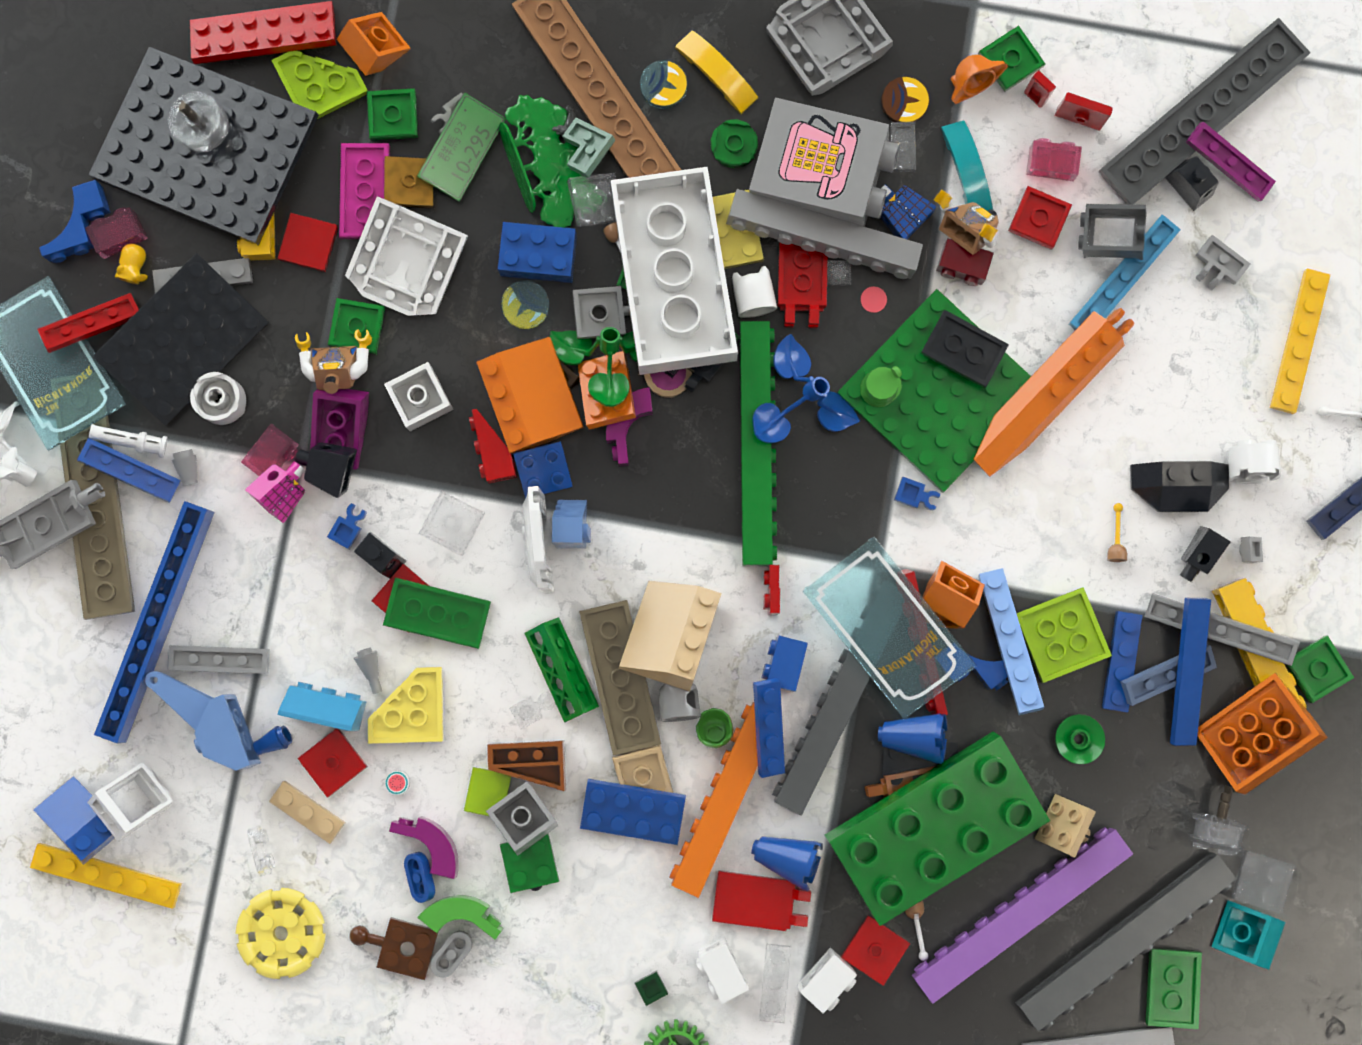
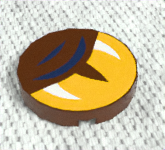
M908 76L898 77L889 82L881 98L883 112L886 113L892 122L900 125H911L920 120L927 112L930 102L929 93L924 84Z

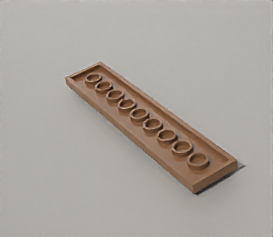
M517 0L512 3V8L591 125L614 136L615 142L609 151L627 178L681 170L567 0Z

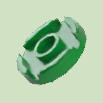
M738 119L723 122L714 130L711 137V151L715 159L720 164L729 168H740L749 164L755 157L758 149V136L747 122Z

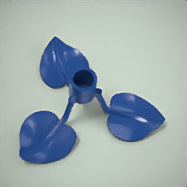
M792 334L786 336L775 350L773 357L774 367L782 378L788 379L793 376L795 381L807 382L803 387V397L781 413L779 408L771 403H764L757 407L753 414V428L756 437L765 443H776L785 439L790 432L791 425L783 416L806 400H818L817 404L820 406L817 412L818 419L821 425L829 431L838 432L857 424L860 420L854 409L838 393L829 392L830 385L825 378L803 377L808 374L811 368L810 357L806 350L794 339Z

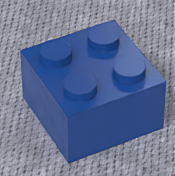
M780 635L776 637V640L772 639L767 653L772 655L770 664L764 665L761 678L766 680L777 678L780 681L781 689L796 692L808 643Z

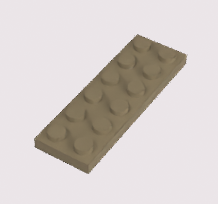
M624 600L579 611L613 756L660 745L661 740L646 677L619 669L633 627L628 601Z

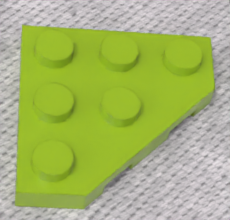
M289 51L272 60L292 102L316 111L319 114L317 119L367 95L368 90L357 69L336 65L334 62L304 55L299 51Z

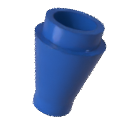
M275 726L260 739L253 742V748L258 755L286 749L292 743V736L286 726Z

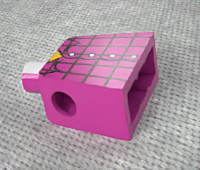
M295 461L286 471L274 464L251 483L245 491L268 513L284 523L305 493V489L297 482L305 472V469Z

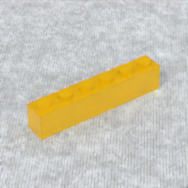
M1246 578L1238 579L1212 590L1224 617L1274 633L1271 627L1267 626L1264 620L1266 617L1265 611L1260 604H1257L1254 597L1255 589L1251 582H1247ZM1237 648L1254 687L1272 674L1277 673L1301 704L1307 708L1303 697L1298 695L1294 687L1296 686L1294 676L1287 671L1284 663Z

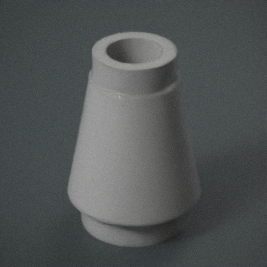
M192 449L173 453L174 460L172 462L183 486L198 483L196 455H193Z

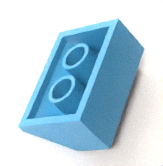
M298 682L297 686H289L277 714L342 730L359 731L367 701L360 700L361 695L346 692L344 697L336 695L337 690L322 687L321 691L312 689V684Z

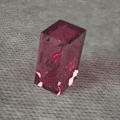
M1046 138L1034 140L1029 147L1026 175L1074 181L1079 174L1082 147L1075 146L1073 142L1052 143L1050 139Z
M130 207L119 208L113 212V215L107 218H98L92 221L90 226L85 227L96 253L104 259L121 252L122 248L127 244H138L148 239L137 214Z
M270 424L241 463L260 476L270 466L276 464L281 468L287 460H292L298 451L296 448L299 444L279 428Z

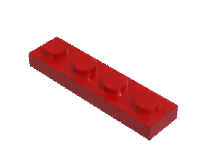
M129 293L37 330L47 352L51 353L125 324L139 309L132 294Z

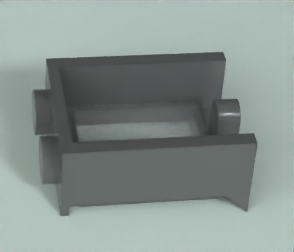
M1086 204V212H1081L1080 227H1084V235H1079L1078 249L1083 251V257L1137 258L1143 260L1147 217L1146 205Z

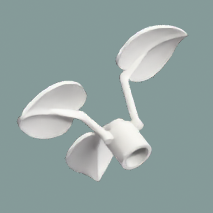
M15 401L0 415V443L8 450L0 463V480L7 479L11 482L15 480L28 487L34 480L37 470L25 464L26 460L17 454V448L15 446L11 447L2 437L14 408L20 405L19 402Z

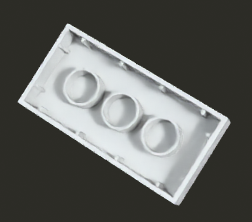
M708 167L611 180L639 375L737 361L738 350Z

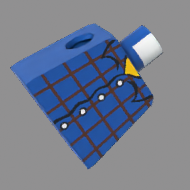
M886 184L881 188L887 190L880 218L894 236L908 239L936 209L934 204L905 185L896 193Z

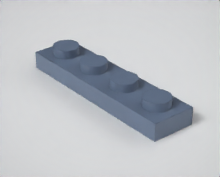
M1208 644L1206 647L1204 673L1217 668L1211 645ZM1179 655L1122 680L1121 684L1127 704L1133 706L1175 687Z

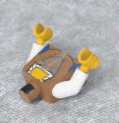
M941 189L933 199L940 205L944 213L939 230L972 255L976 254L985 245L987 248L995 247L999 234L996 229L999 223L997 213L992 209L986 211L974 202L964 205H953L951 203L953 198Z
M359 329L355 331V338L359 343V348L358 346L312 348L311 351H308V348L311 346L309 334L306 332L307 339L304 342L299 341L298 334L295 335L296 345L301 349L299 357L302 373L311 382H316L318 390L334 394L338 389H349L353 386L355 380L366 372L369 349L366 348L372 342V337L368 330H366L364 338H361Z

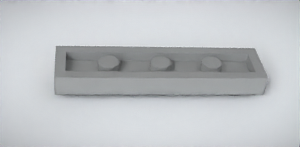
M249 258L208 263L231 286L253 283L251 260ZM183 266L152 270L155 294Z
M169 645L168 670L268 674L270 649Z

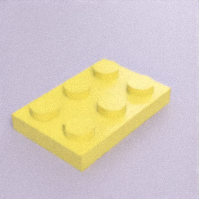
M735 193L712 197L724 269L764 261L759 236L748 230H735L731 225L726 224Z

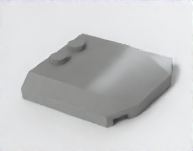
M789 0L778 8L773 21L766 27L768 35L812 96L823 94L881 58L893 46L892 39L863 0Z

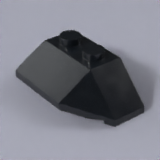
M1161 461L1131 464V490L1157 512H1209L1229 489L1228 464L1212 461Z

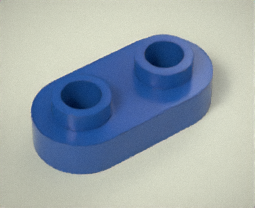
M422 852L407 855L404 860V868L413 899L418 903L433 899L435 885L430 873L431 869L427 857Z

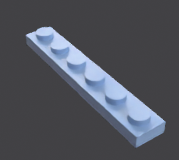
M1002 568L980 573L978 576L979 581L985 584L983 589L984 598L1018 714L1023 715L1043 710L1044 704L1004 570Z

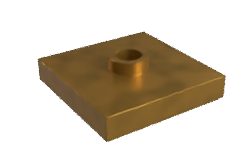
M385 156L384 199L402 207L432 208L433 186L416 177L426 159Z

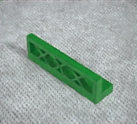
M560 618L544 622L525 632L524 634L564 723L598 708L597 700ZM537 632H539L542 637V645L538 644L537 639L534 635ZM547 656L551 657L553 662L552 668L546 662ZM557 678L560 679L563 684L562 690L559 689L556 684ZM567 701L571 702L575 711L572 714L569 713L566 706Z

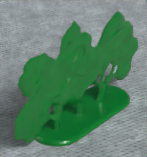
M519 95L517 104L507 108L505 112L506 120L518 128L516 138L513 139L507 124L501 122L499 126L505 152L528 210L531 213L535 211L534 195H537L543 199L544 203L540 213L541 220L553 225V227L565 228L571 225L575 209L592 215L596 212L597 207L601 205L602 198L595 185L582 179L581 174L571 170L567 165L578 147L568 142L563 144L559 140L560 135L552 130L553 127L558 125H565L568 115L566 109L559 105H554L542 97L532 99L528 95ZM525 122V125L520 128L519 123ZM527 127H531L532 133L530 137L523 140L522 137H525L524 130ZM531 140L534 144L528 145L526 142ZM524 145L531 149L534 155L533 162L523 165L517 147ZM528 170L533 171L534 175L540 179V183L534 189H532L526 174ZM550 191L551 195L547 196L543 192Z

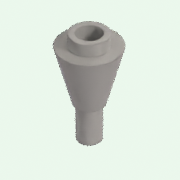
M371 648L358 651V656L353 659L366 679L369 680L373 694L382 692L378 679L377 651H372Z

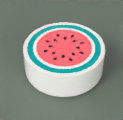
M395 770L386 776L384 785L390 794L401 795L409 789L410 778L404 771Z

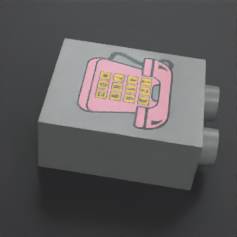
M775 98L749 192L865 227L868 216L880 219L887 190L876 187L880 170L893 172L899 144L889 142V124Z

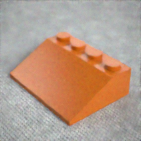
M551 337L511 348L477 361L510 453L538 447L584 428Z
M1277 673L1272 674L1200 725L1197 734L1234 790L1241 794H1247L1328 738L1315 719Z

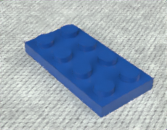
M588 779L580 829L678 845L686 795Z

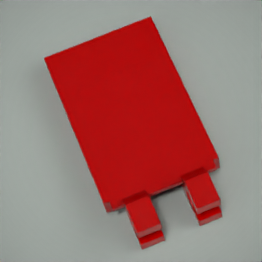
M779 242L778 307H780V310H785L784 327L794 328L795 311H809L808 328H818L819 312H823L827 306L828 257L822 252H810L795 244L786 245Z
M718 870L712 921L780 931L790 929L791 925L807 927L808 915L792 912L794 900L811 901V890L805 891L795 888L796 886L786 879Z

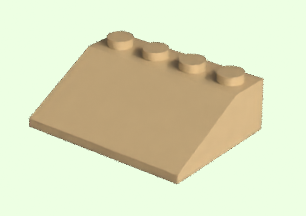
M648 581L619 669L690 692L722 593L696 585Z

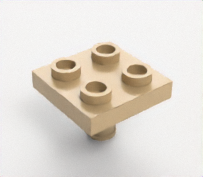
M1055 794L1046 813L1050 822L1039 828L1035 839L1075 858L1081 844L1089 839L1085 835L1090 836L1088 828L1096 811Z

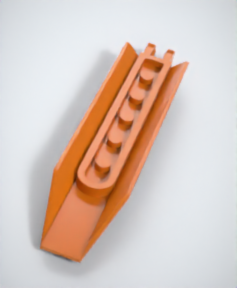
M1122 308L1115 310L1107 319L1093 311L993 416L973 459L989 477L1026 450L1125 346L1122 336L1134 326V321L1128 319L1117 329L1112 326L1125 314Z

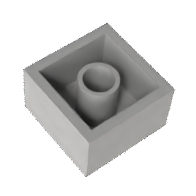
M528 782L522 784L486 811L517 856L558 827L556 820Z

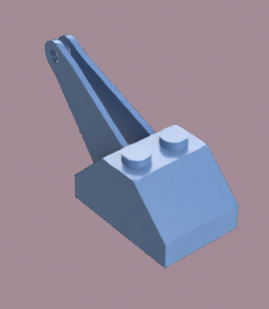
M152 671L147 674L145 678L146 685L195 730L196 739H194V744L197 751L202 753L203 757L235 771L248 769L261 763L259 755L253 748V740L235 694H223L213 698L162 672ZM155 677L158 679L157 683L154 682Z

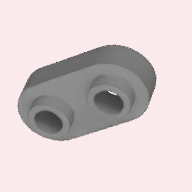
M454 932L432 958L431 969L436 976H450L470 952L473 942L467 932ZM462 939L465 943L464 947H457L456 940ZM442 959L448 960L449 966L446 968L442 967L440 961Z

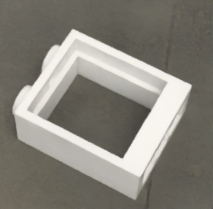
M142 762L95 792L87 803L119 842L164 812L173 800L168 790L162 787L155 779L153 771ZM134 780L155 808L130 823L110 798V795Z

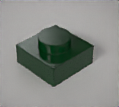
M657 970L634 983L646 1006L668 995V991Z

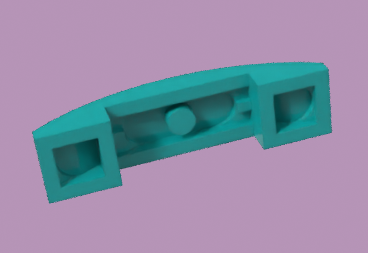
M963 120L942 126L941 131L947 149L951 151L964 192L962 196L965 204L974 202L986 211L993 210L982 162L966 122Z

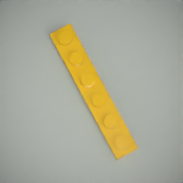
M1308 268L1303 272L1270 404L1272 409L1290 414L1297 412L1331 274Z
M43 843L37 844L30 865L32 869L171 909L176 906L182 883L95 858H91L83 865L71 851Z

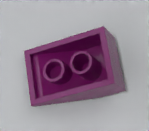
M317 389L313 393L310 450L320 442L355 448L357 453L353 469L357 470L368 417L369 392L338 389L336 393L329 394L324 390Z

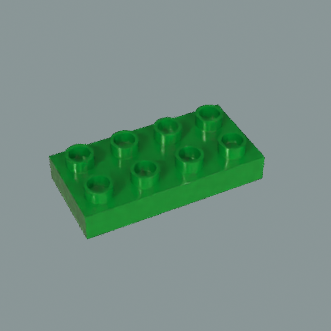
M993 731L824 836L872 916L881 926L1050 822V819L1002 737Z

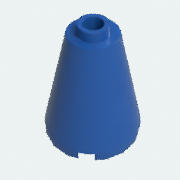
M934 714L884 722L883 727L879 726L878 741L882 742L883 747L936 764H942L947 745V739H945V731H947L946 714Z
M762 836L760 840L754 841L751 854H754V860L800 889L809 891L810 888L807 882L812 884L821 859L820 856H817L818 849L823 850V843Z

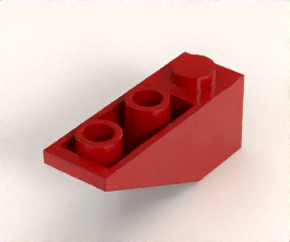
M472 409L473 416L469 417L471 430L477 433L478 440L474 441L476 454H481L483 464H479L481 478H486L489 484L517 478L513 454L509 452L507 446L477 409Z

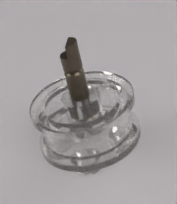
M190 92L178 98L172 105L168 115V125L172 134L187 148L196 152H206L216 148L223 142L228 133L229 120L225 110L211 96L202 92Z
M1225 786L1224 792H1221L1217 816L1193 813L1192 818L1196 820L1193 834L1188 836V839L1193 841L1192 846L1201 849H1208V847L1217 848L1218 853L1228 856L1244 852L1245 847L1242 846L1244 831H1249V826L1227 818L1233 787Z

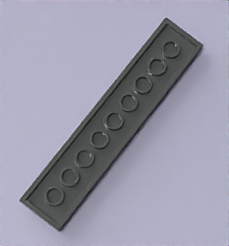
M1277 18L1098 172L1126 204H1135L1196 152L1186 141L1199 123L1205 122L1218 133L1311 52L1282 20Z

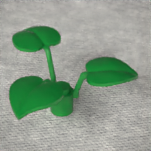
M606 327L601 331L600 336H597L593 346L590 338L577 339L576 331L573 330L550 332L558 359L568 365L582 363L584 355L591 356L600 344V350L608 356L607 374L598 373L591 377L588 382L589 394L594 400L606 407L617 406L626 399L629 393V381L622 373L612 374V355L618 352L620 346L625 354L630 353V357L637 362L633 331L628 332L622 338L616 328Z

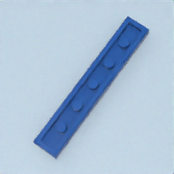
M1185 597L1170 737V744L1174 746L1197 744L1211 599Z

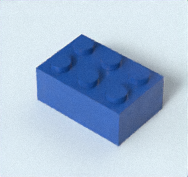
M503 222L498 262L500 276L572 283L577 242L576 229Z

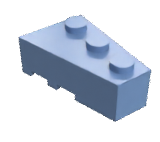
M587 500L557 501L556 510H554L552 516V543L556 548L586 549V543H591V528L587 524Z

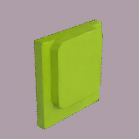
M473 767L464 811L489 816L486 811L508 795L512 776Z

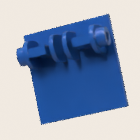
M561 441L513 453L525 498L527 497L528 487L538 486L543 494L573 487Z

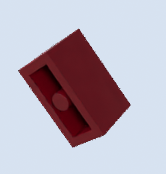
M947 238L936 271L941 272V276L954 279L957 277L963 279L964 283L971 286L982 285L986 280L994 252L980 249L976 254L972 255L954 240Z

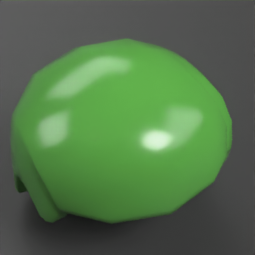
M711 708L701 713V717L696 725V733L699 741L706 747L720 748L726 745L733 735V724L730 716L725 711Z

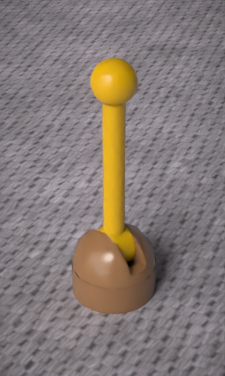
M1116 503L1113 506L1116 512L1115 544L1111 545L1108 549L1107 561L1126 562L1127 549L1120 544V523L1123 505Z

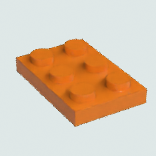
M623 351L612 355V374L622 373L627 377L629 393L621 404L614 407H606L597 402L588 391V382L592 376L598 373L607 374L608 356L586 360L578 364L585 420L589 430L636 418L627 357Z

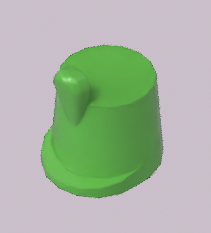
M897 366L891 369L878 367L869 372L862 379L860 385V393L864 401L874 407H885L891 404L900 394L902 388L900 379L902 372Z

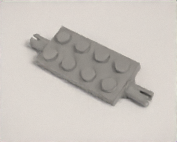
M70 480L0 520V556L7 560L10 569H17L95 525L96 522L88 505L105 497V491L99 492L103 490V487L99 483H94L89 488L81 491L77 480Z

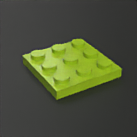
M1084 587L1016 613L1025 644L1041 683L1112 656Z

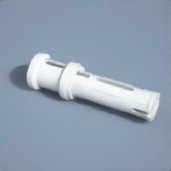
M94 424L91 425L89 438L92 440L135 448L138 453L158 454L161 458L164 457L167 447V436L160 438L147 435V432L135 434Z

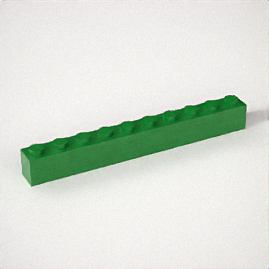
M740 321L742 566L773 565V561L777 560V546H772V536H777V521H772V512L777 511V499L772 497V487H776V473H772L771 463H776V449H771V443L760 441L754 434L753 414L757 407L764 403L775 405V400H771V391H775V376H770V367H774L773 357L775 353L770 352V343H774L775 334L774 328H770V321Z

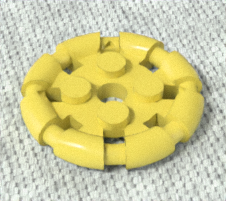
M281 888L279 891L269 889L256 895L249 901L250 905L247 909L242 910L237 921L235 934H238L239 943L236 945L240 956L247 966H253L257 970L256 973L267 978L280 979L283 976L292 978L302 974L312 966L311 963L315 958H319L324 947L326 933H323V924L325 922L321 911L313 901L310 902L305 898V894L294 889ZM281 900L283 907L275 908L274 901ZM298 905L305 910L301 916L294 912ZM258 910L264 913L260 919L254 916ZM308 925L313 926V934L307 935ZM278 926L286 928L288 935L285 940H280L275 936V930ZM248 932H255L256 941H249ZM302 946L308 951L304 956L298 952ZM260 952L268 956L264 962L257 957ZM287 958V966H280V959Z

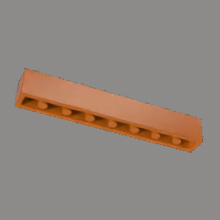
M752 702L751 706L746 704L741 715V718L744 719L741 729L736 727L730 740L734 742L731 751L726 750L720 763L724 767L721 774L715 773L710 784L714 788L710 797L705 796L700 807L703 810V814L700 820L695 818L690 832L694 833L690 843L685 841L679 855L683 856L680 865H674L669 878L673 879L671 886L699 898L758 767L754 702Z

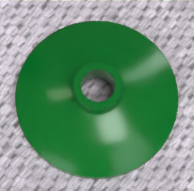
M1077 714L1069 716L1060 723L1056 731L1055 743L1061 756L1069 762L1087 764L1097 759L1102 753L1105 746V734L1102 726L1094 718ZM1077 734L1082 736V742L1079 744L1074 741V737Z

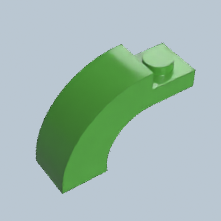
M453 895L442 898L427 907L417 917L436 933L446 923L456 919H464L474 923L494 940L503 930L500 926L501 921L492 914H489V916L484 914L489 908V904L467 895Z

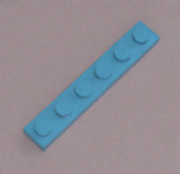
M1162 214L1145 233L1143 260L1124 258L1068 325L1076 330L1093 311L1106 318L1181 229Z

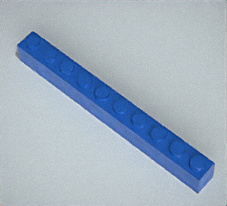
M184 501L95 730V736L114 743L127 742L148 687L145 683V678L148 673L155 669L215 512Z

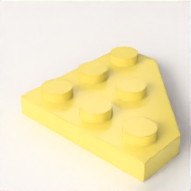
M442 667L416 668L396 688L385 702L368 718V744L443 741Z

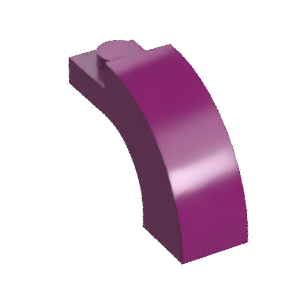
M650 387L632 392L636 418L607 425L606 442L607 444L616 443L617 446H612L613 461H618L619 467L629 466L626 443L628 429L637 419L653 415Z
M422 816L418 818L416 825H413L414 820L399 817V821L394 820L391 822L389 832L416 838L427 846L432 858L431 874L451 879L457 877L459 869L458 853L452 838L443 827L433 820Z

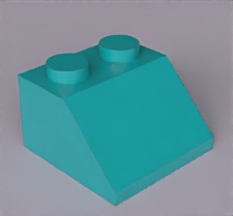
M1228 900L1212 948L1254 965L1270 969L1286 922Z

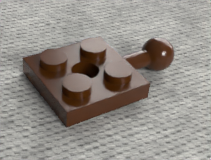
M393 917L389 920L385 937L370 934L368 929L361 925L352 928L349 934L350 941L356 946L369 943L382 947L376 968L421 980L426 978L438 933L429 927ZM404 942H411L414 945L415 952L412 955H404L402 953L401 945Z

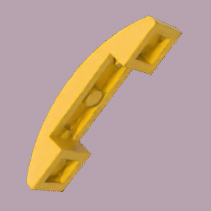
M691 31L675 46L691 65L694 63L725 95V99L740 114L758 99L756 93L738 71L712 45L694 31Z

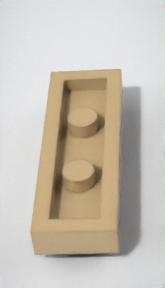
M287 781L282 782L269 801L329 844L333 842L346 823Z

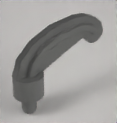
M571 105L566 106V111L569 114L565 125H558L552 128L558 135H563L576 118V112Z

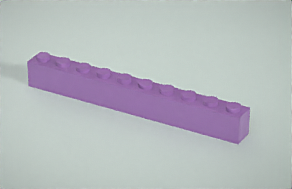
M1106 827L1100 829L1094 834V840L1088 844L1086 842L1081 844L1075 858L1072 856L1068 859L1064 857L1054 864L1055 869L1048 874L1043 872L1034 879L1035 884L1029 888L1025 886L1014 894L1016 898L1009 903L1005 901L999 904L994 909L996 913L989 918L986 916L982 917L974 924L975 928L969 933L964 931L954 939L955 943L949 948L946 946L940 948L935 952L934 959L928 963L924 961L916 966L912 977L931 1003H935L1132 856V851L1116 829H1106Z

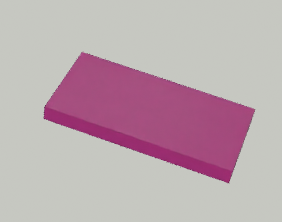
M341 143L340 239H360L376 197L384 199L385 156H390L389 143Z

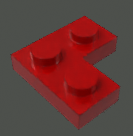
M769 565V569L764 570V585H768V594L763 596V610H768V615L780 614V565Z

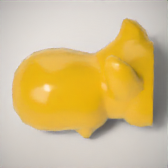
M127 244L122 248L119 259L120 265L117 267L115 278L136 285L147 280L148 276L146 274H140V269L146 260V252L141 246Z

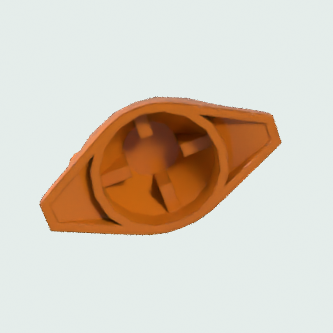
M982 55L966 57L958 65L955 75L951 77V81L955 86L951 98L952 101L958 104L983 92L1008 68V65L1004 61L988 60Z

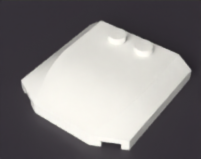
M377 196L345 276L355 285L363 297L405 315L436 314L468 235Z
M538 486L528 487L527 497L522 504L524 516L522 533L527 550H524L526 565L528 564L529 578L538 589L544 593L554 592L552 567L550 568L546 564L542 520H547L545 495Z

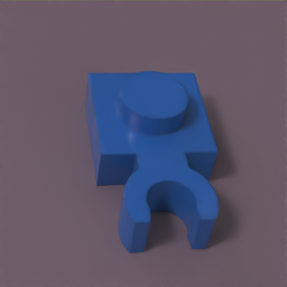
M902 477L894 501L916 509L921 502L926 509L935 510L936 506L929 503V497L939 498L940 493L936 491L924 492L925 484Z
M352 503L347 507L346 519L339 516L327 536L349 550L362 529L356 526L358 521H362L367 514V511L362 509L358 516H354L353 510L356 505Z

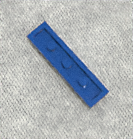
M90 438L87 439L77 459L80 463L168 503L171 502L181 481Z
M1116 611L1110 648L1112 656L1109 657L1102 703L1103 709L1121 712L1129 711V704H1127L1121 681L1134 675L1142 615Z
M777 678L753 682L758 775L761 778L784 774L785 761L780 681Z

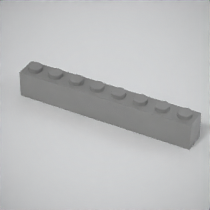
M739 189L736 190L726 222L727 225H731L735 230H748L762 238L771 237L778 239L782 244H795L801 246L806 251L822 252L829 258H842L850 264L869 266L876 272H889L900 279L912 278L917 270L923 244Z

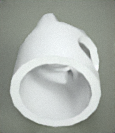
M762 266L758 273H751L745 276H740L737 272L733 273L732 284L739 317L761 316L777 309L770 273L766 266Z

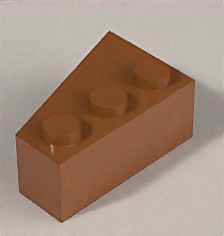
M564 740L487 745L488 770L566 791Z

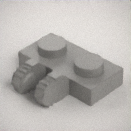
M1214 235L1208 238L1195 255L1206 263L1196 276L1198 281L1203 280L1211 268L1218 272L1209 282L1208 288L1210 290H1213L1223 277L1232 284H1236L1251 265V263Z

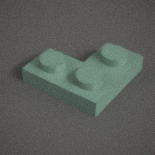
M578 118L573 120L562 136L566 142L578 147L567 163L568 167L587 178L590 177L615 142L612 134Z

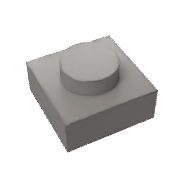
M1241 537L1239 552L1242 562H1263L1262 537Z

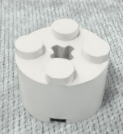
M210 372L202 375L197 380V383L191 390L190 401L195 412L202 418L217 425H226L236 421L244 414L246 394L242 386L228 375ZM220 394L222 395V398L220 399V402L217 403L215 402V400L219 399L218 395Z
M1252 440L1237 441V446L1230 447L1227 451L1230 481L1235 479V483L1256 484L1262 483V479L1269 477L1270 481L1281 477L1279 447L1276 440H1264L1261 443L1253 444Z

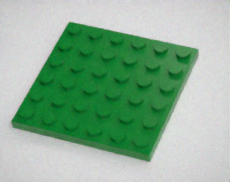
M936 289L837 393L934 486L944 493L974 461L973 459L993 416L1031 376L1005 352L987 387L983 388L920 354L944 310L978 327ZM897 366L902 372L900 377L902 388L900 394L891 404L885 407H874L864 401L860 393V385L862 379L869 372L878 367L891 369Z

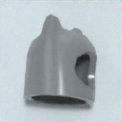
M665 683L659 691L661 721L677 722L701 717L698 690L695 684H692L690 692Z

